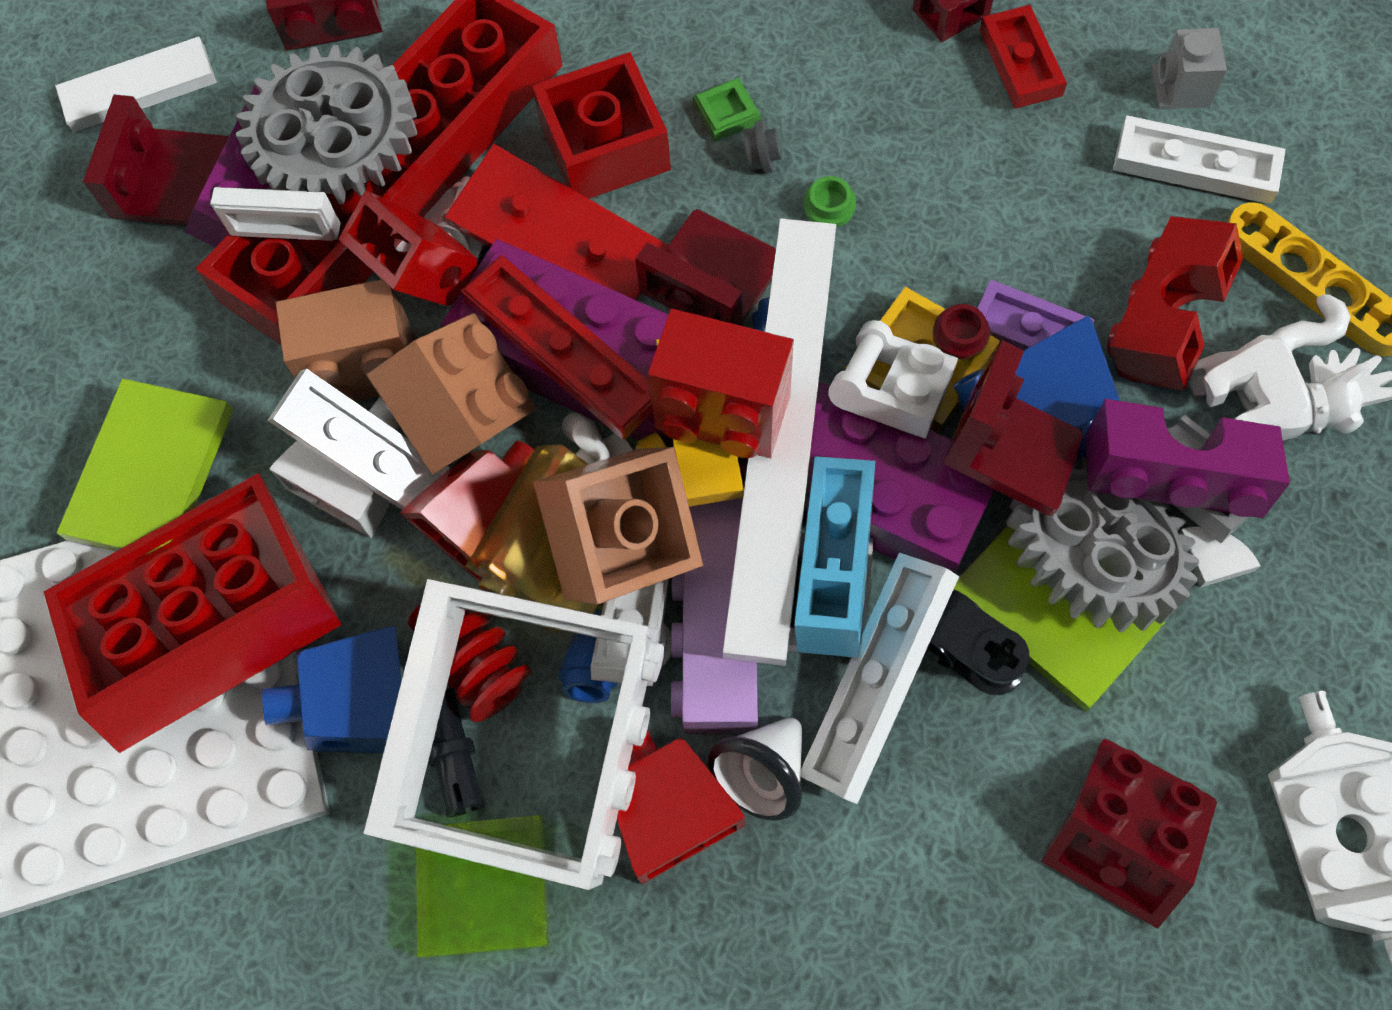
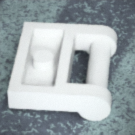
M872 320L866 322L856 337L857 349L846 370L838 373L829 387L828 395L835 406L926 439L952 378L958 358L945 354L932 345L916 344L893 336L888 325L881 321ZM876 360L892 365L880 391L870 388L866 384V379Z

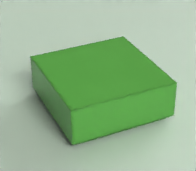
M739 77L693 96V105L714 142L755 125L756 121L761 120L759 111Z

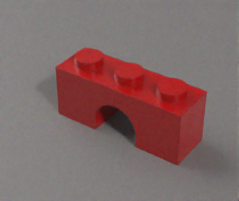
M1170 216L1161 237H1156L1150 246L1148 265L1141 280H1135L1130 288L1128 308L1121 323H1115L1109 333L1107 350L1108 354L1113 356L1118 376L1132 382L1185 391L1203 351L1204 341L1197 312L1178 308L1194 300L1225 301L1243 260L1237 223Z

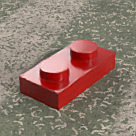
M1031 5L982 17L979 31L1015 109L1059 98L1064 95L1067 82Z

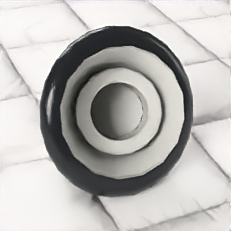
M789 717L736 737L721 739L713 745L708 755L709 771L741 810L752 816L772 821L788 819L797 812L802 801L800 786L802 726L797 719Z

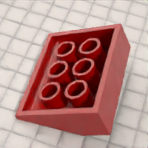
M259 473L44 591L78 715L118 753L125 751L342 625L322 583ZM173 539L171 542H169V543L165 544L164 546H162V547H160V548L154 550L155 548H157V547L161 546L162 544L168 542L169 540Z

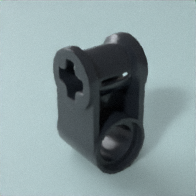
M953 589L927 648L940 657L937 663L952 669L979 690L989 695L999 696L1012 692L1019 685L1029 664V649L1025 640L1018 633L984 612L968 596ZM1000 653L1009 659L1007 666L1003 665L998 671L992 670L988 666L990 658L995 659Z

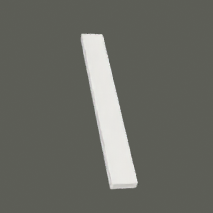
M780 219L765 332L794 339L791 393L772 457L767 458L756 455L753 458H748L723 647L724 659L786 666L836 224Z

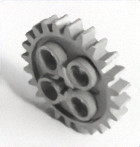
M333 45L328 57H321L318 49L311 47L309 60L302 62L296 54L292 53L290 54V68L284 70L282 67L272 64L270 67L275 77L274 79L268 81L256 78L254 80L260 95L251 94L243 96L242 99L249 111L237 114L236 118L242 130L236 132V137L243 148L240 151L250 170H253L261 185L268 183L272 190L333 193L336 201L341 205L344 204L347 190L353 189L357 195L362 197L366 190L364 183L369 180L383 187L385 181L381 171L386 168L399 172L401 166L396 154L406 155L412 152L408 138L417 135L413 118L417 117V113L405 80H399L395 67L390 65L383 68L380 57L377 54L372 55L365 61L360 48L355 47L347 57H343L339 46Z
M1083 457L1076 467L1073 465L1060 508L1053 516H1047L1015 499L1010 503L1009 507L1014 511L1007 519L1006 525L1016 531L1008 540V544L1025 550L1016 564L1019 567H1034L1037 574L1033 577L1030 584L1033 587L1048 584L1053 589L1048 602L1053 605L1062 599H1066L1071 603L1070 616L1074 619L1083 610L1091 613L1092 622L1096 628H1100L1111 617L1114 626L1119 632H1124L1132 622L1141 631H1144L1153 621L1162 624L1189 598L1191 594L1188 591L1198 580L1191 571L1199 564V559L1187 553L1196 542L1194 538L1178 534L1179 529L1186 523L1184 518L1168 517L1165 511L1171 505L1169 503L1137 498H1120L1112 494L1089 491L1086 457Z

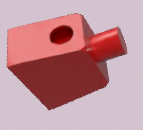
M367 190L363 193L338 238L392 289L445 306L455 303L461 293L460 290L467 285L479 266L477 257L440 226ZM394 239H400L412 246L409 251H398L395 249Z
M518 440L511 445L501 459L489 450L469 452L408 503L400 514L474 579L482 584L503 586L542 517L537 494L526 484L543 462L542 458L533 448Z
M647 729L643 744L641 746L633 745L628 771L635 772L636 774L634 792L627 811H618L617 821L633 871L641 885L745 827V816L683 738L676 739L658 749Z

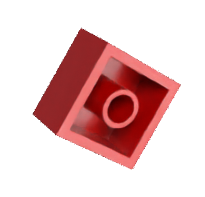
M631 52L532 85L540 125L564 182L569 188L590 199L671 170L667 129Z
M671 308L648 372L655 428L662 430L665 435L680 442L692 443L698 439L721 445L723 450L737 457L753 458L759 455L771 458L791 393L794 339Z

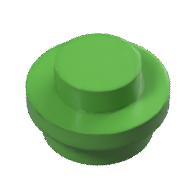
M825 176L819 178L808 188L804 195V213L811 222L836 224V228L843 226L851 220L855 213V194L849 184L839 177Z

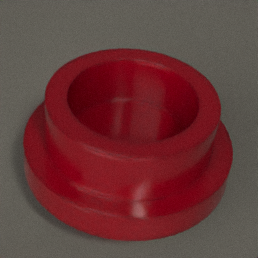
M957 304L939 314L935 320L932 335L936 347L943 353L957 357L958 360H966L978 356L986 348L990 338V327L984 314L978 308L968 304Z

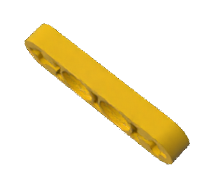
M1250 202L1235 208L1227 222L1237 223L1242 257L1324 319L1325 317L1318 308L1316 299L1321 295H1326L1325 288L1334 286L1344 289L1352 299V305L1346 306L1351 317L1345 335L1373 355L1383 357L1392 355V332L1384 337L1376 331L1384 322L1392 325L1391 297L1269 207L1260 203ZM1252 223L1260 227L1259 232L1255 231L1251 235L1244 233L1242 230L1243 226L1247 227ZM1274 238H1277L1280 241L1271 253L1265 249L1266 246L1270 245ZM1290 253L1300 256L1306 262L1307 271L1297 273L1288 270L1281 262V255ZM1364 305H1367L1371 309L1361 320L1355 317Z

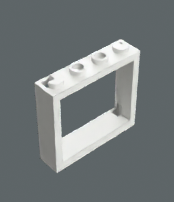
M427 579L364 834L587 890L601 885L604 875L609 877L613 875L620 854L621 838L613 836L618 811H627L634 792L636 774L635 772L628 771L633 745L641 746L643 744L648 729L650 709L643 707L642 704L647 682L657 681L663 662L664 645L656 643L659 632L645 625ZM465 610L630 645L582 859L414 818Z

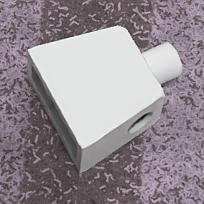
M380 396L369 412L397 431L400 425ZM296 441L270 467V471L286 490L369 538H372L377 531L390 504L388 500L299 441Z

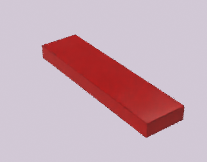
M502 254L460 290L466 303L622 440H625L653 413L649 380Z

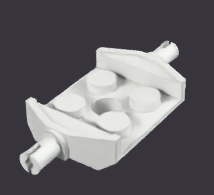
M1326 692L1308 693L1298 697V701L1301 704L1312 734L1304 738L1305 746L1268 774L1316 921L1333 928L1370 934L1373 941L1384 940V946L1392 966V743L1349 732L1342 733L1341 728H1336L1326 698ZM1342 817L1356 820L1365 829L1367 845L1361 853L1351 852L1339 842L1336 835V826Z

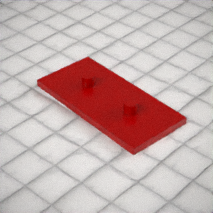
M493 144L444 217V222L491 248L496 239L501 240L634 300H637L640 295L635 258L647 242L662 250H666L668 247L661 240L496 144Z

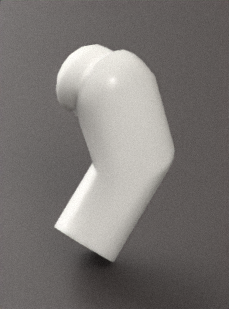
M571 413L564 418L562 422L563 433L580 447V450L570 459L571 467L575 469L610 458V453L592 420L580 413Z

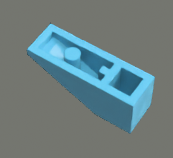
M818 456L814 458L794 624L797 652L859 658L876 461Z

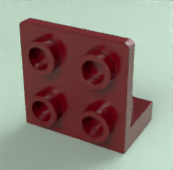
M113 94L83 183L109 218L187 226L193 208L229 136L155 129L134 96Z
M696 209L692 211L666 250H662L647 242L635 258L640 293L670 309L742 326L772 281L776 248Z
M1002 340L971 392L942 463L1047 516H1053L1060 508L1083 432L1016 398L1024 381V378L1015 374L1024 350Z
M1103 739L1095 751L1073 809L1051 839L1041 862L1158 929L1194 886L1217 801L1192 783L1181 780L1143 759L1137 753L1125 749L1109 739Z

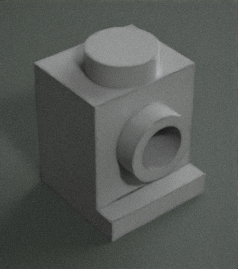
M1219 28L1176 30L1168 51L1161 54L1159 64H1152L1151 66L1158 109L1210 107L1227 72Z

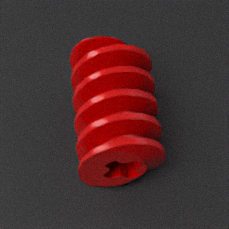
M421 604L409 616L407 624L412 631L415 630ZM465 610L447 684L450 688L457 689L456 698L463 707L471 708L470 719L473 722H482L502 711L521 692V684L529 677L532 671L528 665H521L511 670L508 668L519 653L515 646H507L498 651L495 649L506 634L502 627H494L485 632L482 630L491 621L493 615L475 611L471 613L470 610Z

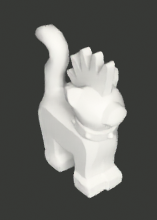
M1321 295L1316 301L1318 308L1325 317L1323 323L1299 321L1281 327L1271 335H1260L1237 351L1219 352L1200 359L1196 364L1188 386L1194 396L1207 395L1206 401L1210 407L1224 403L1228 393L1236 390L1246 412L1235 419L1280 426L1284 441L1298 437L1305 432L1314 431L1318 434L1324 428L1335 429L1342 434L1355 431L1364 422L1360 412L1361 407L1392 400V387H1382L1392 380V371L1370 375L1382 358L1375 356L1364 363L1356 365L1360 355L1359 348H1354L1343 363L1339 362L1337 352L1331 350L1326 357L1325 363L1317 355L1309 362L1311 383L1304 382L1292 351L1302 346H1325L1345 336L1351 317L1345 302L1331 295Z

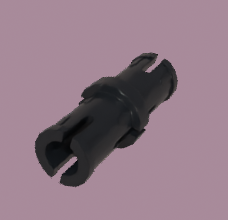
M446 688L428 764L431 767H436L446 806V816L454 818L467 814L465 808L471 807L472 811L484 808L486 805L484 798L481 796L471 755L476 753L473 739L471 740V738H466L456 702L455 689Z

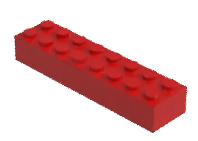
M454 0L392 64L395 67L399 80H405L416 110L417 117L413 118L417 135L408 138L412 149L411 154H396L401 170L397 172L384 168L381 174L385 185L382 187L369 180L364 183L365 189L424 217L534 98L532 85L551 79L563 66L555 25L512 0ZM353 189L346 191L344 204L341 205L338 204L333 193L326 194L341 223L338 238L361 199ZM230 234L195 268L220 304L279 345H281L276 307L277 301L362 284L374 272L339 239L326 241L231 236ZM397 238L394 239L395 248L402 242V240Z

